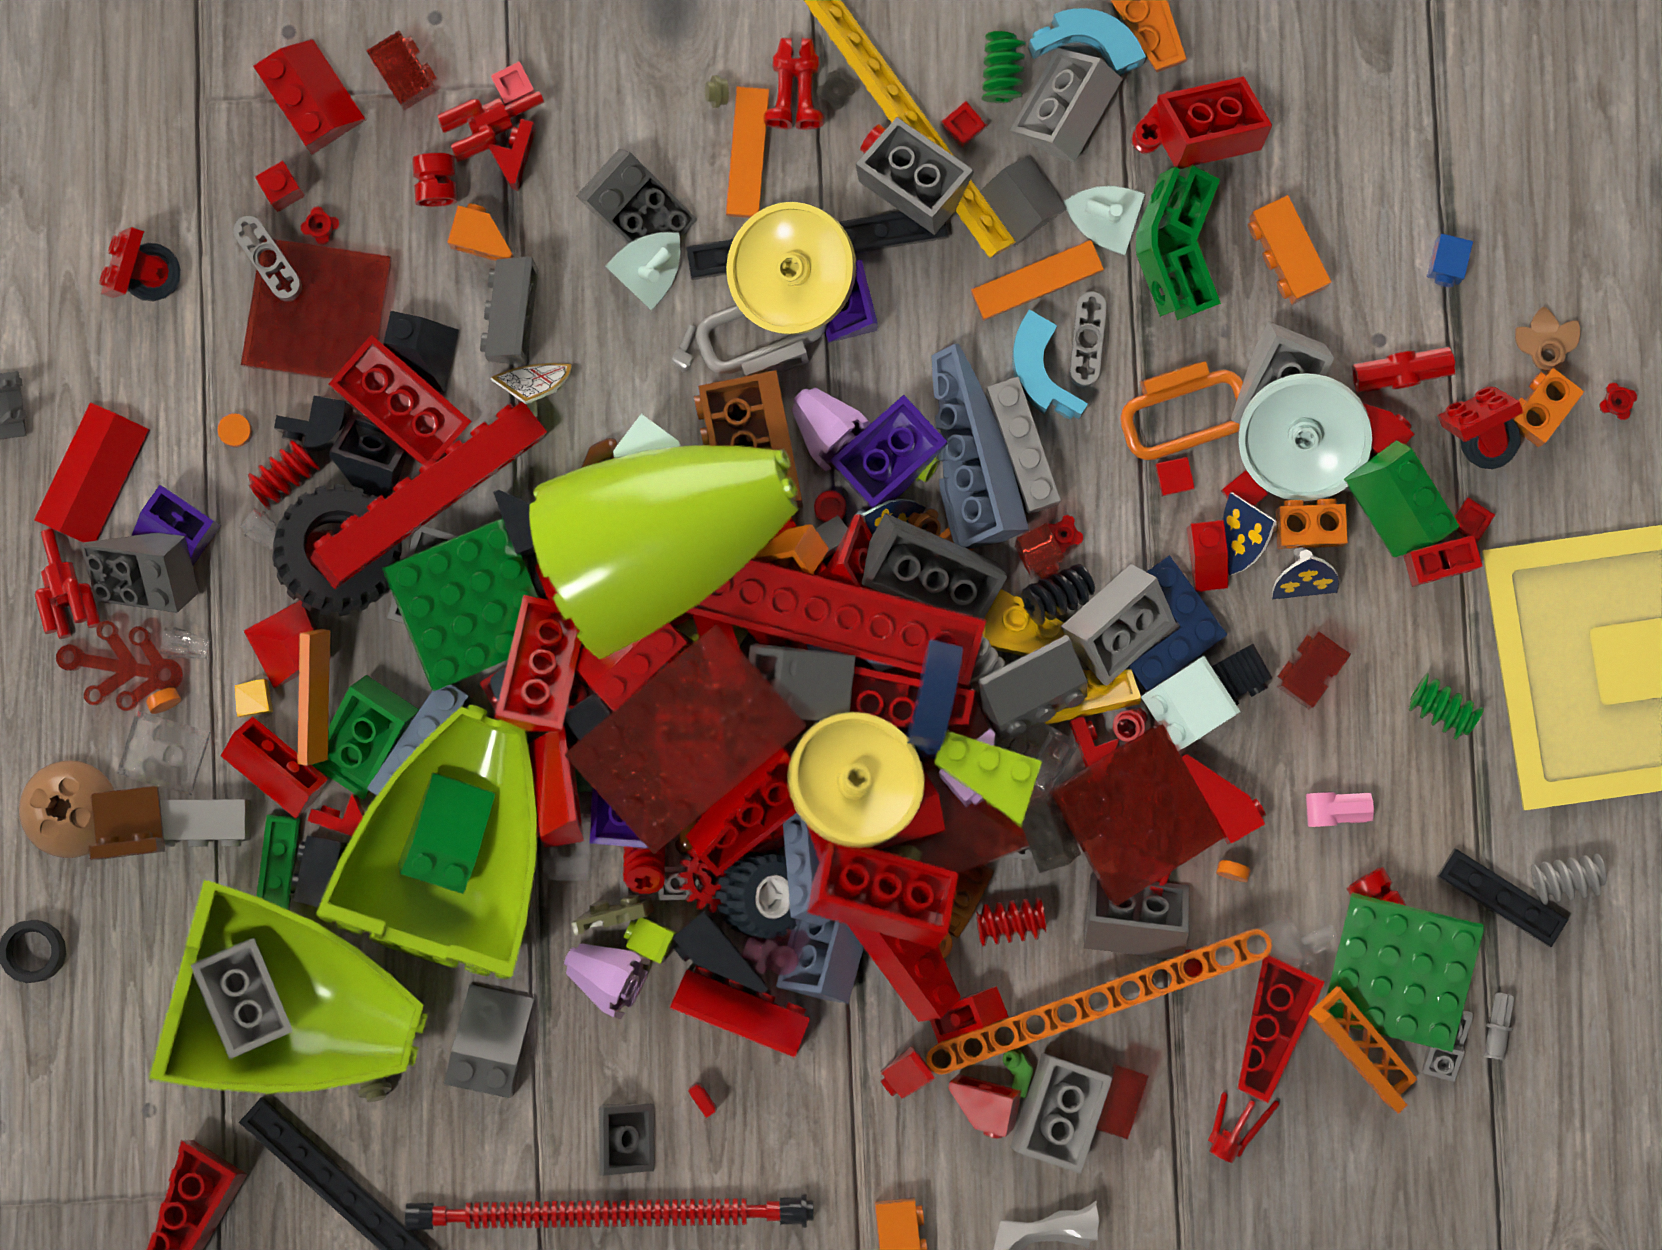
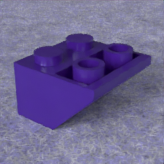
M159 484L141 510L131 536L150 533L185 536L193 567L221 525Z

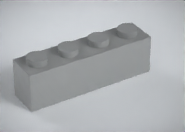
M1019 377L988 386L986 396L1003 437L1027 516L1058 506L1061 500Z
M160 800L165 847H175V840H188V847H208V840H221V846H241V840H251V800Z

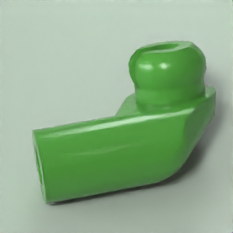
M1013 1049L1004 1053L1002 1058L1003 1064L1008 1067L1014 1076L1012 1088L1021 1090L1020 1097L1026 1098L1033 1074V1067L1023 1052Z

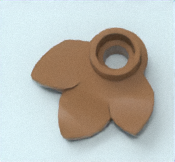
M1542 307L1536 312L1530 323V328L1517 327L1515 329V340L1519 349L1532 356L1534 365L1546 372L1552 368L1558 369L1565 360V354L1577 347L1580 338V325L1578 321H1569L1559 325L1555 316L1546 307ZM1548 350L1553 354L1552 361H1546L1543 358V351Z

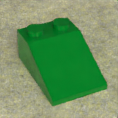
M365 675L349 687L328 727V760L311 765L364 800L370 793V790L367 789L420 709L368 675Z
M432 772L398 862L400 874L464 894L477 860L495 798V792Z

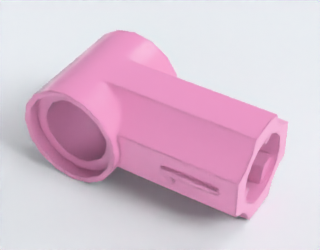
M1336 792L1306 794L1308 827L1337 826L1338 823L1373 821L1374 805L1371 793L1336 795Z

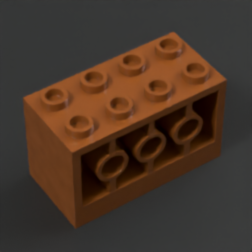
M776 370L698 386L700 395L694 396L698 419H705L706 427L700 428L703 445L740 446V444L747 443L748 446H753V448L784 449L791 463L786 478L790 477L793 480L797 489V496H795L797 508H802V496ZM738 411L746 414V416L742 417L741 421L730 419Z

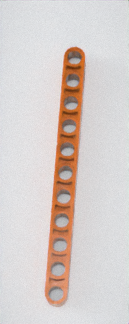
M1251 929L1011 1016L983 1029L940 1042L929 1050L926 1058L927 1065L934 1073L947 1074L1265 958L1270 953L1272 948L1271 938L1261 929ZM1252 935L1264 937L1266 940L1264 951L1257 954L1250 952L1247 948L1249 937ZM1222 946L1230 947L1235 953L1234 960L1228 965H1222L1215 959L1217 949ZM1197 958L1202 962L1203 971L1201 974L1194 977L1186 974L1183 965L1187 959ZM1159 969H1164L1171 975V983L1165 988L1157 987L1152 981L1153 973ZM1134 981L1138 984L1140 988L1138 997L1127 999L1122 995L1121 985L1124 982ZM1096 992L1105 994L1108 998L1107 1008L1101 1011L1093 1009L1089 1001L1090 996ZM1061 1005H1073L1077 1011L1076 1019L1072 1022L1063 1021L1058 1014ZM1038 1015L1044 1019L1046 1026L1043 1032L1033 1033L1029 1030L1027 1021L1030 1016ZM1000 1027H1009L1013 1031L1014 1040L1012 1043L1005 1045L997 1040L996 1032ZM976 1038L982 1043L983 1050L980 1055L972 1056L965 1050L967 1039ZM943 1049L950 1053L952 1060L949 1066L940 1067L936 1064L934 1054L937 1050Z

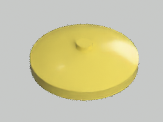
M799 202L774 204L750 217L734 237L727 259V281L731 295L738 308L756 325L780 334H803L826 325L845 306L853 290L856 277L855 252L844 228L825 211Z
M842 713L820 721L804 735L794 750L790 761L788 783L796 810L812 830L837 844L851 847H866L889 840L910 822L922 799L924 786L923 770L915 748L912 744L907 743V737L899 729L873 715Z

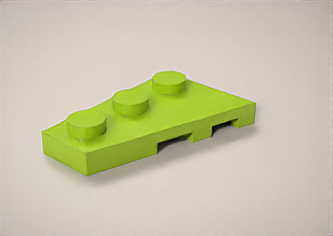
M946 731L941 750L938 751L935 765L962 785L977 793L995 809H999L1010 817L1020 827L1022 826L1042 761Z

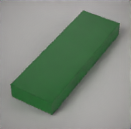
M266 815L256 897L290 911L292 895L290 888L295 871L301 819Z

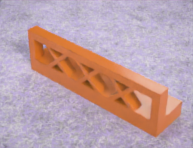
M1337 986L1308 1014L1383 1102L1399 1114L1408 1106L1400 1095L1417 1078L1343 990ZM1340 999L1344 1003L1343 1018H1333L1327 1010ZM1350 1025H1362L1364 1027L1362 1041H1353L1350 1038ZM1370 1035L1375 1041H1370ZM1369 1047H1381L1383 1049L1381 1063H1372L1368 1059ZM1388 1070H1400L1405 1075L1393 1087L1387 1081Z

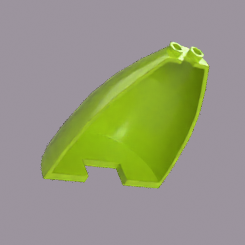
M689 445L645 450L588 465L552 478L535 488L533 493L536 502L530 504V526L536 555L544 578L549 576L558 594L554 595V600L565 619L572 618L575 626L580 630L577 633V637L589 651L599 659H602L646 637L699 604L733 577L772 539L797 511L795 501L797 489L793 480L790 477L786 478L791 463L785 450L711 445Z
M469 705L468 709L460 707L415 749L394 772L368 807L337 864L320 903L317 916L329 923H332L333 920L337 921L338 928L357 936H362L363 932H367L370 934L369 939L372 942L450 968L458 967V964L461 963L465 965V971L488 977L493 972L496 973L495 977L499 979H510L515 969L526 925L536 864L537 816L532 767L524 729L500 719L498 721L486 717L487 710ZM432 772L495 792V798L477 860L464 894L400 874L398 862Z
M203 880L149 1079L205 1089L285 1093L316 1091L362 1083L404 1072L407 1070L408 1065L414 1066L419 1047L413 1046L416 1032L423 1033L427 1014L421 1013L423 1004L394 977L355 946L316 922L259 897L215 882ZM254 938L293 1031L229 1059L190 965L243 941Z

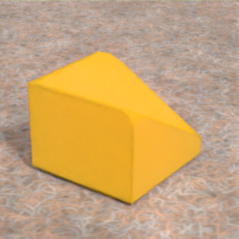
M267 679L235 685L237 717L244 718L273 712Z

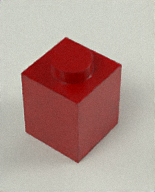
M283 160L255 176L268 201L277 212L305 197L295 177Z

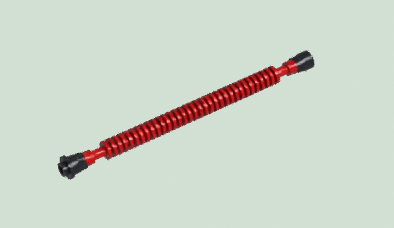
M801 1194V1197L780 1198V1201H767L766 1205H747V1198H742L741 1205H738V1198H733V1205H730L729 1198H725L724 1205H721V1198L716 1199V1205H713L712 1199H707V1205H704V1199H699L698 1206H696L695 1199H690V1206H687V1199H681V1206H678V1199H673L672 1206H670L669 1199H664V1206H661V1199H656L655 1206H653L652 1199L647 1200V1206H644V1200H638V1206H636L635 1200H630L629 1207H627L626 1200H621V1207H618V1200L612 1201V1207H610L609 1200H604L603 1207H601V1200L595 1201V1207H593L592 1200H587L586 1207H584L583 1200L578 1201V1207H576L575 1201H569V1207H567L566 1201H561L560 1208L558 1207V1201H552V1208H550L549 1201H544L543 1208H541V1201H535L534 1208L532 1201L526 1202V1208H524L523 1201H518L517 1208L515 1201L509 1202V1208H507L506 1202H501L500 1208H498V1202H492L491 1209L489 1202H483V1209H481L480 1202H475L474 1209L472 1202H466L465 1209H448L447 1206H434V1203H406L405 1207L406 1230H433L434 1226H447L448 1223L465 1222L466 1229H472L473 1222L475 1229L481 1228V1222H483L484 1229H489L490 1222L492 1229H497L498 1222H500V1228L506 1229L507 1222L509 1223V1228H515L516 1222L518 1228H523L524 1222H526V1228H532L533 1221L535 1228H541V1221H543L544 1228H549L550 1221H552V1228H558V1221H560L561 1228L567 1227V1221H569L570 1228H575L576 1221H578V1228L584 1227V1221H586L587 1227H592L593 1221H595V1227H601V1220H603L604 1227L610 1226V1220H612L613 1227H618L619 1220H621V1227L627 1226V1220H629L630 1227H635L636 1220H638V1226L643 1227L644 1220H647L648 1227L653 1225V1220H655L656 1226H661V1220H664V1226H670V1219H672L673 1226H678V1221L681 1219V1225L687 1226V1219H690V1226H695L696 1219H698L699 1226H704V1219H707V1225L712 1226L713 1219H716L717 1226L721 1225V1219H724L725 1225H730V1219H733V1225H738L739 1218H742V1225H747V1218H767V1221H780V1225L802 1224V1228H807V1221H814L813 1200L807 1201V1194Z

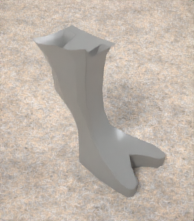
M1097 1200L1090 1206L1078 1211L1060 1210L1036 1222L1027 1223L1001 1220L994 1250H1024L1029 1244L1041 1241H1059L1077 1244L1089 1249L1090 1241L1098 1240L1099 1217L1096 1207Z

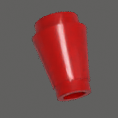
M1141 708L1118 713L1113 720L1115 735L1124 742L1138 741L1145 731L1148 720L1147 713Z

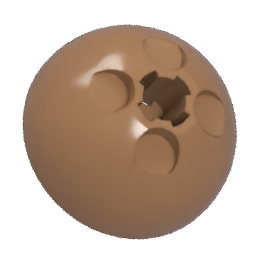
M73 760L49 764L35 773L23 789L19 802V817L22 828L28 839L47 854L60 858H76L89 854V846L96 845L91 795L93 793L115 790L108 778L90 764Z

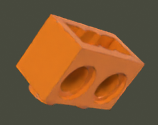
M1554 368L1546 374L1541 371L1528 386L1533 390L1526 400L1522 397L1518 399L1524 413L1513 418V421L1519 428V433L1538 448L1547 442L1585 392ZM1548 385L1555 386L1559 390L1560 398L1558 401L1551 400L1547 396L1546 388ZM1528 411H1534L1539 415V426H1532L1528 423L1526 419Z
M1336 499L1316 500L1317 505H1304L1303 500L1284 501V506H1280L1275 510L1277 549L1343 547L1348 543L1346 504H1337ZM1327 514L1334 518L1335 528L1333 531H1326L1321 527V515ZM1289 516H1297L1301 519L1303 523L1301 532H1293L1288 528L1287 519Z

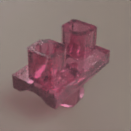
M756 936L753 938L749 937L742 953V957L757 963L755 971L762 974L770 970L780 975L790 974L796 969L799 961L794 949L789 946H781L785 939L780 936L770 939Z

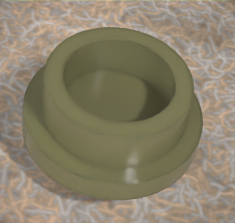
M712 75L710 82L705 84V99L707 102H711L713 108L727 105L729 99L728 81L726 78L720 79L718 75Z
M386 1077L360 1083L361 1089L358 1090V1095L360 1098H366L367 1102L380 1101L387 1097L386 1093L392 1090L391 1084L387 1083Z

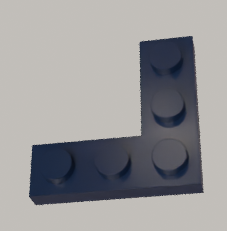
M1170 555L1149 569L1147 573L1158 579L1174 620L1180 629L1128 666L1146 693L1227 636L1225 630Z

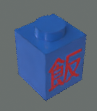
M1441 233L1434 243L1427 277L1435 279L1434 283L1440 286L1454 287V284L1459 285L1465 278L1473 241Z

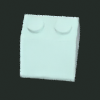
M1204 656L1141 696L1176 752L1240 712Z

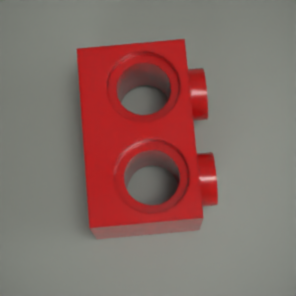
M1474 535L1411 551L1403 555L1412 587L1471 572L1483 567Z

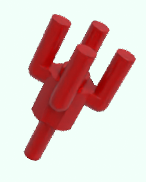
M540 91L506 106L503 105L500 98L485 105H482L478 99H472L436 116L443 134L467 123L473 135L450 145L453 150L452 153L457 163L489 149L487 143L496 145L495 135L513 128L510 121L511 117L545 102Z
M46 529L41 531L49 565L40 571L45 588H39L35 591V599L44 633L51 634L57 632L59 639L71 636L64 607L69 606L71 607L75 623L87 621L88 628L99 627L101 622L91 586L88 583L78 584L72 562L62 563L54 530Z

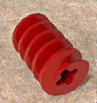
M292 440L289 442L292 450L291 453L282 448L279 449L281 461L270 456L268 458L271 465L270 469L261 464L258 466L261 475L259 478L252 473L247 474L250 481V489L269 511L271 510L269 499L276 503L282 501L279 491L287 495L292 493L290 482L298 487L302 486L300 474L311 479L313 477L310 469L311 466L321 471L302 445Z
M660 831L651 848L624 846L623 881L626 886L632 891L641 894H651L662 889L665 884V838Z
M1040 897L1035 899L1033 908L1027 899H1023L1020 909H1018L1014 901H1009L1007 911H1005L1001 902L996 903L994 913H992L988 904H983L981 914L976 910L978 934L982 947L986 946L988 936L992 937L995 945H999L1001 935L1003 934L1008 943H1012L1014 933H1018L1021 941H1026L1028 931H1031L1035 940L1039 939L1042 929L1046 933L1044 908Z

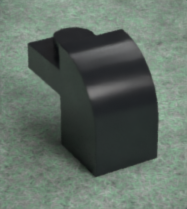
M314 395L309 421L276 415L274 428L279 433H283V439L301 442L302 437H305L304 447L308 451H323L331 448L348 421L351 406L343 400Z

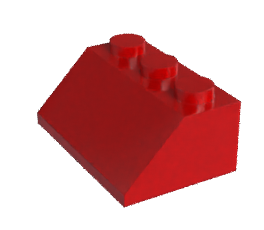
M313 39L279 48L253 65L311 155L366 120Z
M1244 76L1160 94L1157 98L1162 145L1174 167L1179 169L1261 151L1272 128L1269 118Z
M670 621L646 637L602 659L596 657L585 646L579 652L576 669L601 699L615 711L689 640Z
M562 726L561 732L550 731L529 743L535 805L537 806L538 813L536 838L541 837L545 848L584 841L573 750L565 727Z

